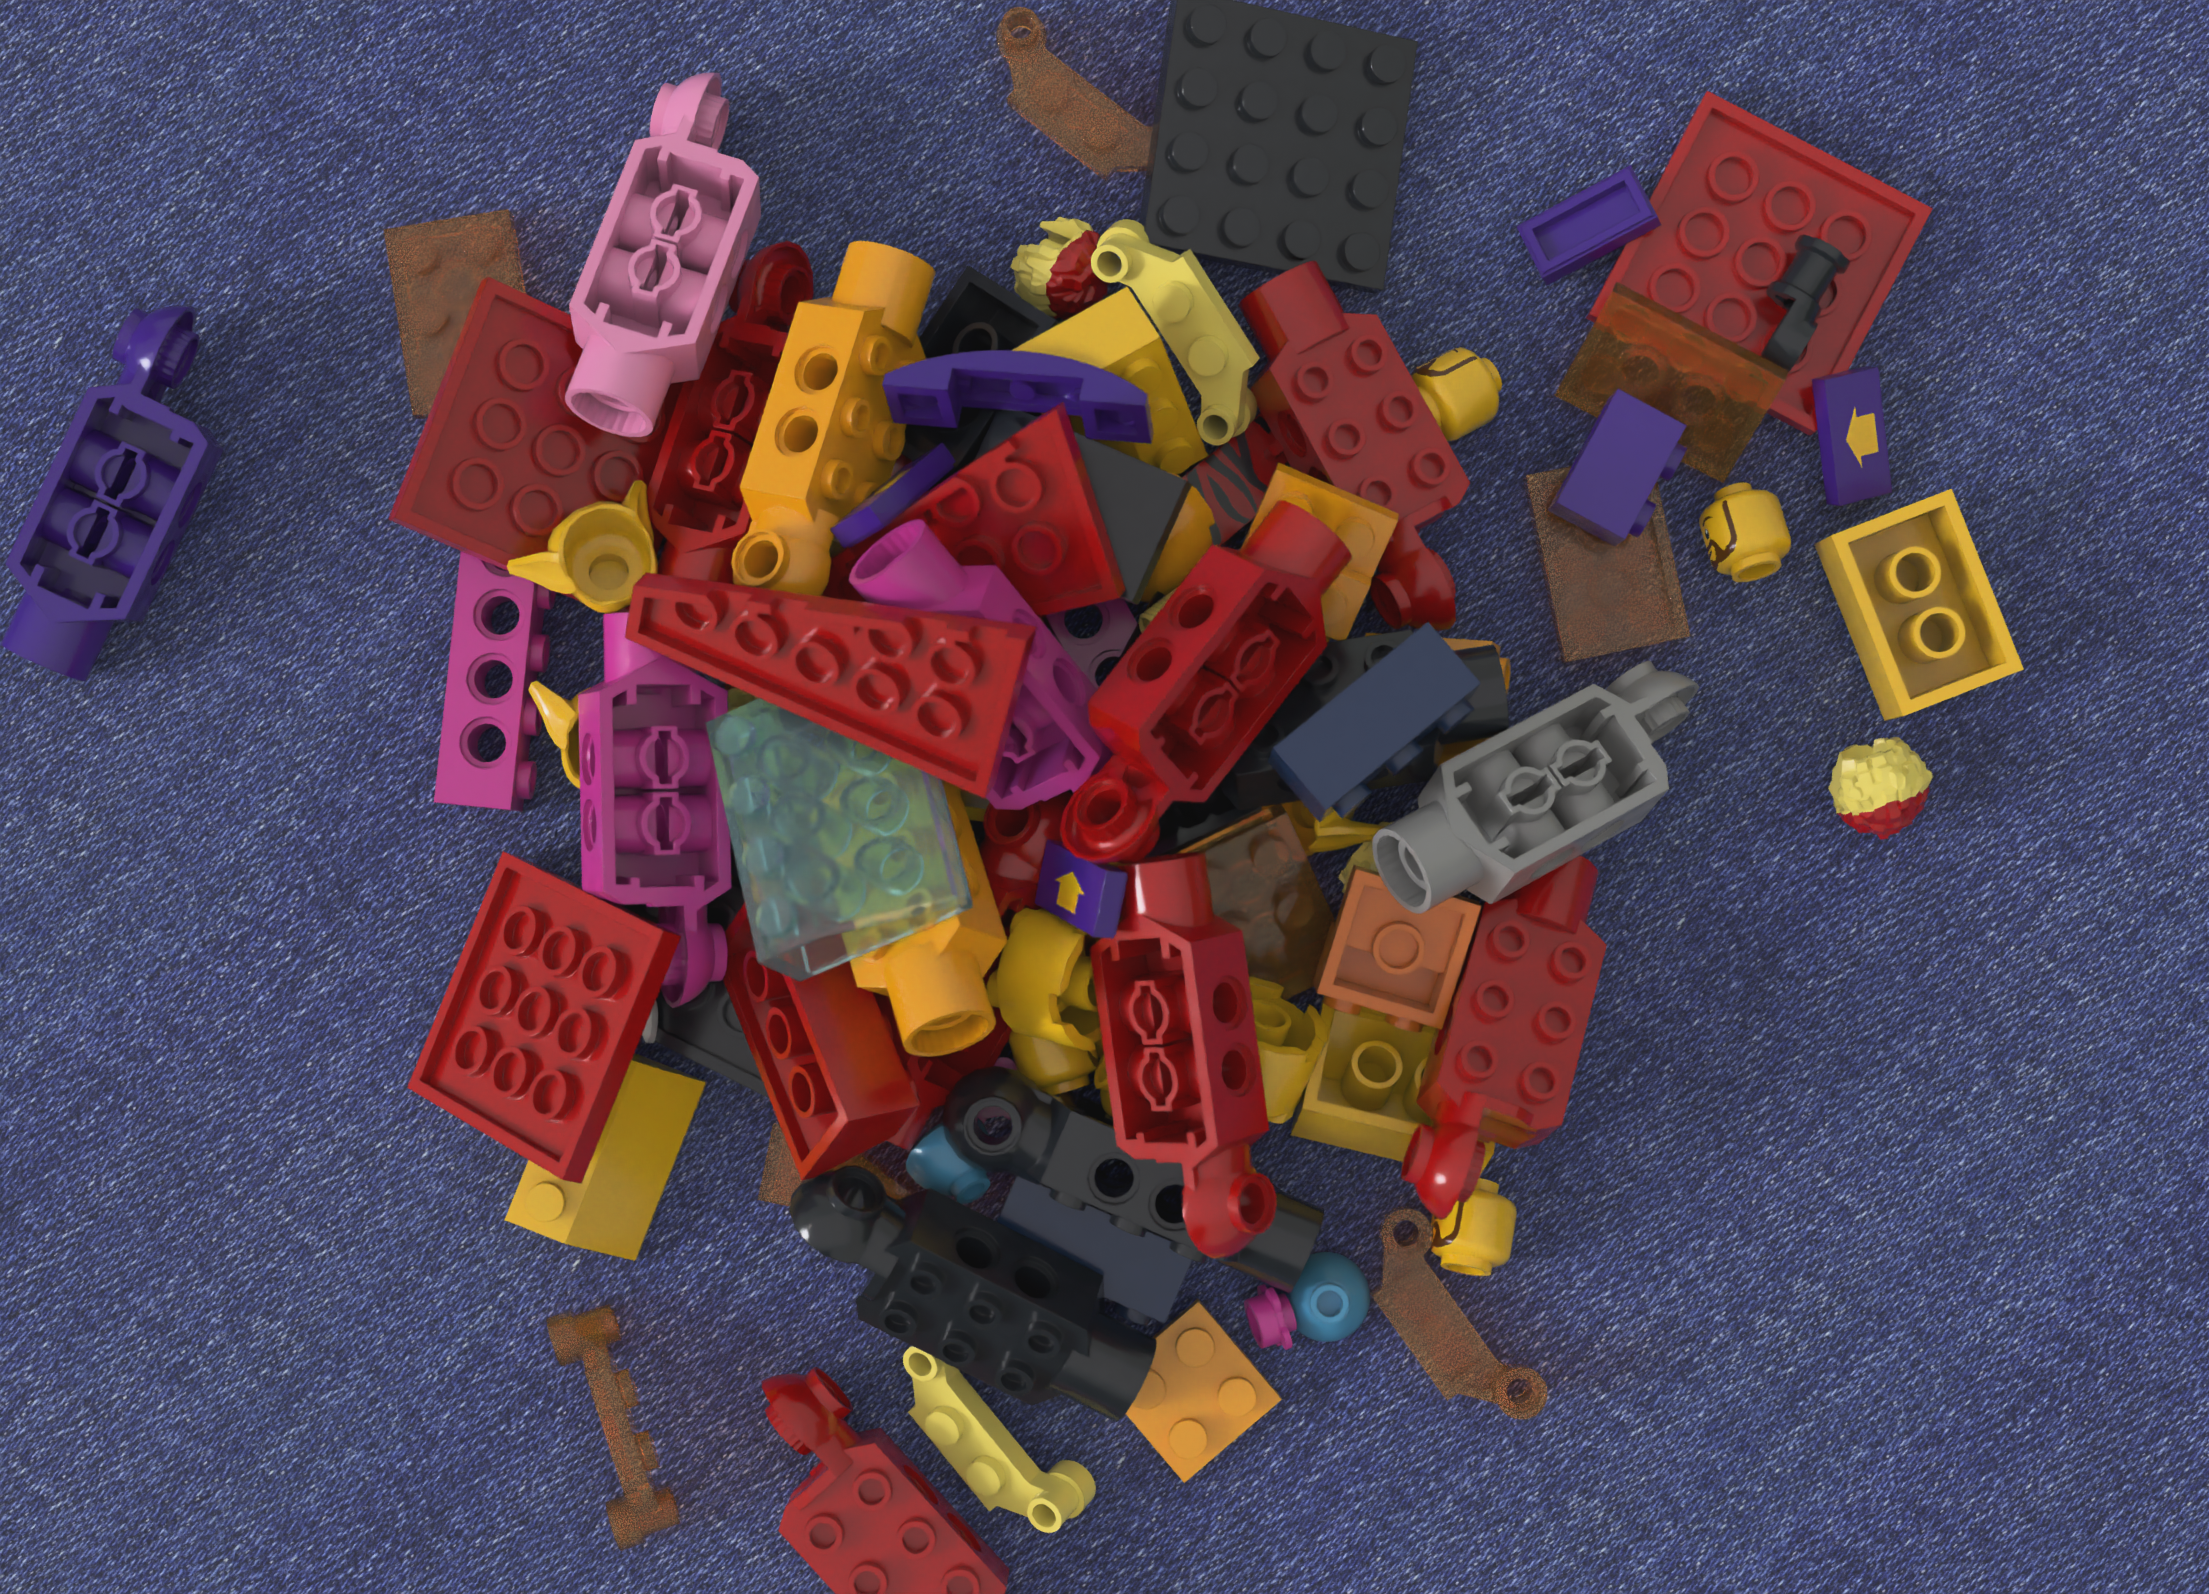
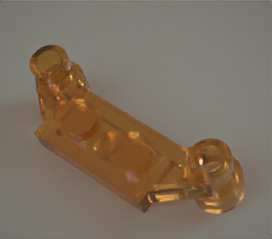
M1015 7L1006 12L998 25L996 42L998 43L997 49L1000 56L1008 63L1013 84V91L1006 98L1007 105L1106 182L1114 172L1146 171L1152 127L1143 125L1046 49V29L1042 21L1032 10L1025 7ZM1019 27H1024L1031 31L1025 38H1015L1011 35V32Z
M1401 1206L1389 1211L1382 1219L1379 1228V1236L1382 1243L1380 1286L1371 1291L1370 1294L1447 1401L1456 1394H1461L1497 1404L1506 1415L1514 1419H1529L1537 1415L1547 1401V1387L1543 1378L1528 1365H1511L1497 1360L1425 1261L1424 1254L1429 1250L1433 1240V1229L1430 1221L1422 1212L1409 1206ZM1404 1220L1413 1222L1414 1232L1409 1239L1405 1241L1394 1239L1393 1230L1399 1222ZM1519 1378L1526 1380V1388L1522 1394L1515 1397L1507 1395V1388L1510 1382Z
M611 1303L577 1315L571 1309L546 1318L550 1339L561 1367L581 1360L584 1362L585 1375L624 1493L623 1496L606 1501L609 1522L620 1551L646 1543L647 1535L681 1524L679 1510L670 1486L657 1490L650 1471L660 1467V1462L650 1431L645 1430L638 1433L630 1409L640 1405L638 1392L630 1369L626 1368L618 1371L613 1356L611 1343L622 1340V1335Z

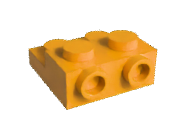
M1278 463L1243 545L1280 500L1299 506L1329 527L1347 546L1352 555V560L1321 598L1326 641L1329 642L1331 638L1337 641L1346 640L1368 593L1373 574L1398 522L1399 513Z

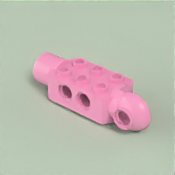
M717 72L691 76L678 86L670 83L662 85L651 115L650 137L634 141L569 303L575 342L583 351L565 394V402L570 410L582 420L613 434L627 437L649 435L653 430L670 384L700 378L761 218L759 176L743 160L718 153L727 127L730 105L728 99L721 97L722 79L720 73Z

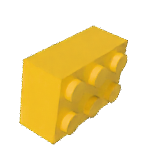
M1952 489L1838 532L1814 544L1884 721L1906 716L2024 670Z

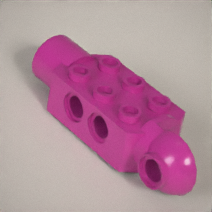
M912 520L893 529L873 544L857 561L850 573L849 581L867 603L1038 626L995 785L986 796L995 809L1021 810L1040 800L1047 801L1069 789L1074 793L1089 777L1101 771L1113 753L1097 737L1094 728L1090 725L1087 702L1096 692V687L996 565L960 566L923 520Z
M629 612L609 613L603 615L604 681L578 694L582 890L613 903L646 904L647 907H658V925L682 936L661 986L666 1003L675 1008L697 997L709 982L723 980L727 968L728 951L725 932L719 923H707V904L731 889L728 691L699 676L695 669L626 639L625 633Z

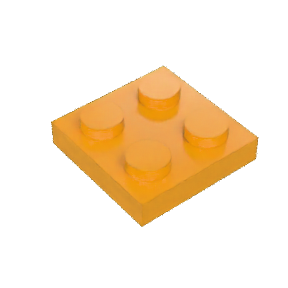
M1196 1299L1153 1336L1157 1341L1151 1367L1138 1395L1126 1412L1129 1419L1184 1483L1282 1400L1280 1394L1199 1299Z

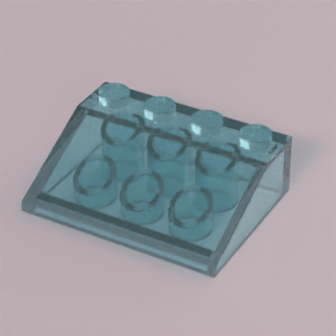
M760 698L706 722L758 963L797 981H803L973 908L943 783L940 778Z

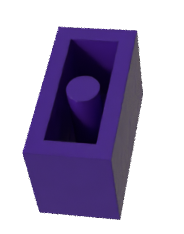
M1617 389L1606 401L1548 511L1614 547L1624 541L1628 534L1638 538L1656 507L1655 503L1647 499L1659 477L1667 482L1671 479L1687 450L1685 446L1678 443L1687 425Z

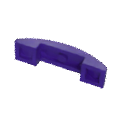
M1007 350L949 354L922 360L885 374L882 384L893 423L957 428L962 407L1046 413L1061 402H1064L1068 415L1082 416L1086 439L1152 444L1154 432L1148 395L1132 383L1113 373L1065 357Z

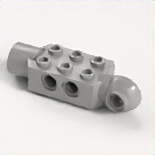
M1645 661L1618 677L1606 690L1596 684H1592L1442 763L1418 796L1419 809L1378 830L1374 835L1372 842L1373 857L1385 886L1404 908L1417 914L1428 911L1464 890H1468L1489 904H1493L1641 822L1669 789L1666 764L1651 744L1671 732L1686 719L1690 712L1685 705L1695 696L1700 687L1696 682L1682 674L1672 671H1657L1651 661Z

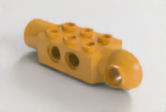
M870 241L851 242L848 245L833 295L831 297L798 303L740 484V490L752 521L748 533L738 542L733 552L732 579L735 585L821 596L829 581L831 566L829 549L832 540L839 542L830 529L891 477L895 461L901 455L904 448V432L907 424L893 423L882 384L886 373L926 360L917 331L935 277V270L919 257L881 243Z
M845 737L850 747L857 754L859 763L830 782L827 791L819 796L808 818L857 987L890 998L901 1039L908 1053L916 1056H939L962 1050L985 1038L995 1027L996 1020L983 977L1007 943V938L960 789L949 782Z

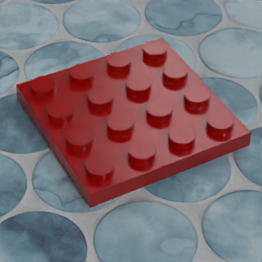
M1706 91L1649 197V201L1658 216L1661 226L1624 245L1586 319L1811 436L1817 430L1812 379L1849 369L1933 208L1723 98ZM1804 234L1819 238L1841 251L1850 261V265L1845 273L1836 274L1819 302L1822 312L1815 321L1818 323V326L1789 373H1785L1760 358L1766 344L1786 313L1785 309L1777 305L1767 295L1766 290L1771 282L1782 279L1797 254L1795 242L1800 235Z
M487 277L480 282L388 520L508 571L507 564L509 560L548 551V541L553 529L575 510L598 501L621 504L635 480H642L648 489L683 382L670 384L653 430L649 435L643 437L621 436L587 423L573 413L565 402V394L583 351L575 342L571 315L491 277ZM651 523L654 535L653 548L657 555L664 536ZM563 594L579 601L573 594ZM630 606L615 613L629 612Z
M503 851L407 1088L558 1178L582 1184L682 936L614 902L605 901L583 891L581 886L523 857Z

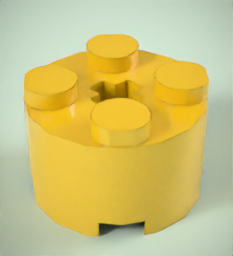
M1025 908L1018 912L1011 921L1010 937L1003 948L999 967L988 979L986 987L991 1006L1000 1008L1002 1018L1013 1032L1087 1051L1096 1050L1095 1043L1102 1036L1089 948L1099 941L1101 937H1093L1044 908L1039 910Z
M1249 976L1268 1121L1283 1124L1292 1117L1296 1106L1303 1097L1307 1083L1328 1040L1327 1026L1312 1005L1309 1004L1306 1012L1303 1013L1295 1005L1280 998L1285 987L1274 982Z

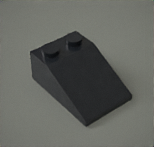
M968 265L919 337L926 359L972 351H1012L1060 323ZM962 407L957 428L907 424L904 432L905 443L901 454L913 461L943 443L956 461L953 464L954 467L940 479L943 482L975 460L997 409ZM1025 412L1037 417L1041 415L1038 412Z
M997 409L975 460L1039 417L1022 411ZM1074 432L1126 588L1120 599L1139 605L1192 484L1180 477L1095 440L1086 439L1085 436Z

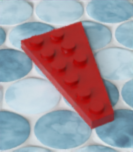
M1061 402L926 492L886 527L850 548L846 546L830 557L829 581L821 596L866 602L849 581L850 573L857 561L873 544L893 529L912 520H923L960 566L996 565L1038 617L1120 598L1126 588L1064 402Z
M646 572L633 585L625 638L985 798L995 785L1038 626Z

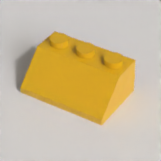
M1128 287L1012 350L1050 354L1087 363L1119 376L1148 395L1154 432L1152 444L1092 440L1174 474L1184 472L1191 465L1208 456L1161 337ZM1068 415L1073 431L1086 437L1082 416Z
M1322 999L1319 1014L1326 1023L1328 1040L1307 1083L1303 1097L1296 1106L1290 1135L1403 1162L1409 1141L1418 1124L1423 1123L1431 1127L1433 1124L1431 1118L1416 1103L1436 1028L1424 1025L1422 1032L1407 1031L1387 1023L1384 1020L1386 1013L1362 1006L1360 1014H1350L1325 1005ZM1483 1142L1486 1145L1481 1173L1494 1154L1495 1142Z
M634 1053L582 1184L562 1180L528 1160L505 1220L563 1244L633 1261L637 1260L707 1081Z

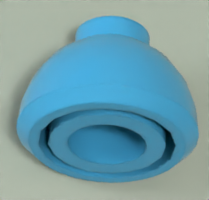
M977 1118L978 1126L982 1132L989 1136L983 1122ZM943 1122L926 1132L910 1150L906 1161V1170L913 1180L924 1189L931 1188L945 1196H954L957 1202L967 1204L981 1197L990 1186V1180L986 1175V1171L972 1168L956 1155L946 1140Z
M1332 1252L1311 1254L1293 1290L1290 1293L1283 1290L1281 1292L1290 1301L1296 1318L1297 1331L1305 1337L1321 1342L1341 1340L1354 1333L1365 1320L1370 1305V1288L1362 1270L1349 1258Z

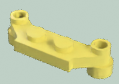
M1123 219L1113 223L1100 236L1097 249L1092 254L1091 267L1094 274L1102 281L1108 283L1120 282L1133 289L1201 394V415L1197 420V429L1200 437L1211 445L1227 443L1231 438L1242 434L1256 416L1257 402L1247 385L1249 369L1260 359L1259 355L1191 249L1179 255L1150 244L1149 238L1144 231V226L1137 221Z
M913 1346L906 1350L903 1356V1364L906 1371L912 1376L915 1405L908 1413L988 1511H991L996 1506L1028 1517L1031 1524L1038 1530L1045 1533H1053L1067 1519L1077 1517L1095 1496L1096 1486L1092 1475L1084 1466L1075 1461L1062 1460L1054 1464L1047 1473L1041 1471L959 1372V1369Z

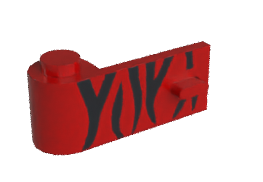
M1262 413L1251 422L1242 434L1231 438L1182 477L1199 491L1212 510L1215 524L1209 527L1213 545L1217 544L1224 547L1236 533L1254 519L1278 463L1291 468L1283 453L1284 449L1278 439H1275Z

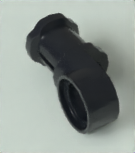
M1804 234L1800 235L1795 242L1797 254L1782 279L1771 282L1766 290L1767 295L1777 305L1785 309L1786 313L1766 344L1760 358L1785 373H1789L1818 326V323L1815 321L1822 312L1819 302L1836 274L1845 273L1850 265V261L1841 251L1819 238Z

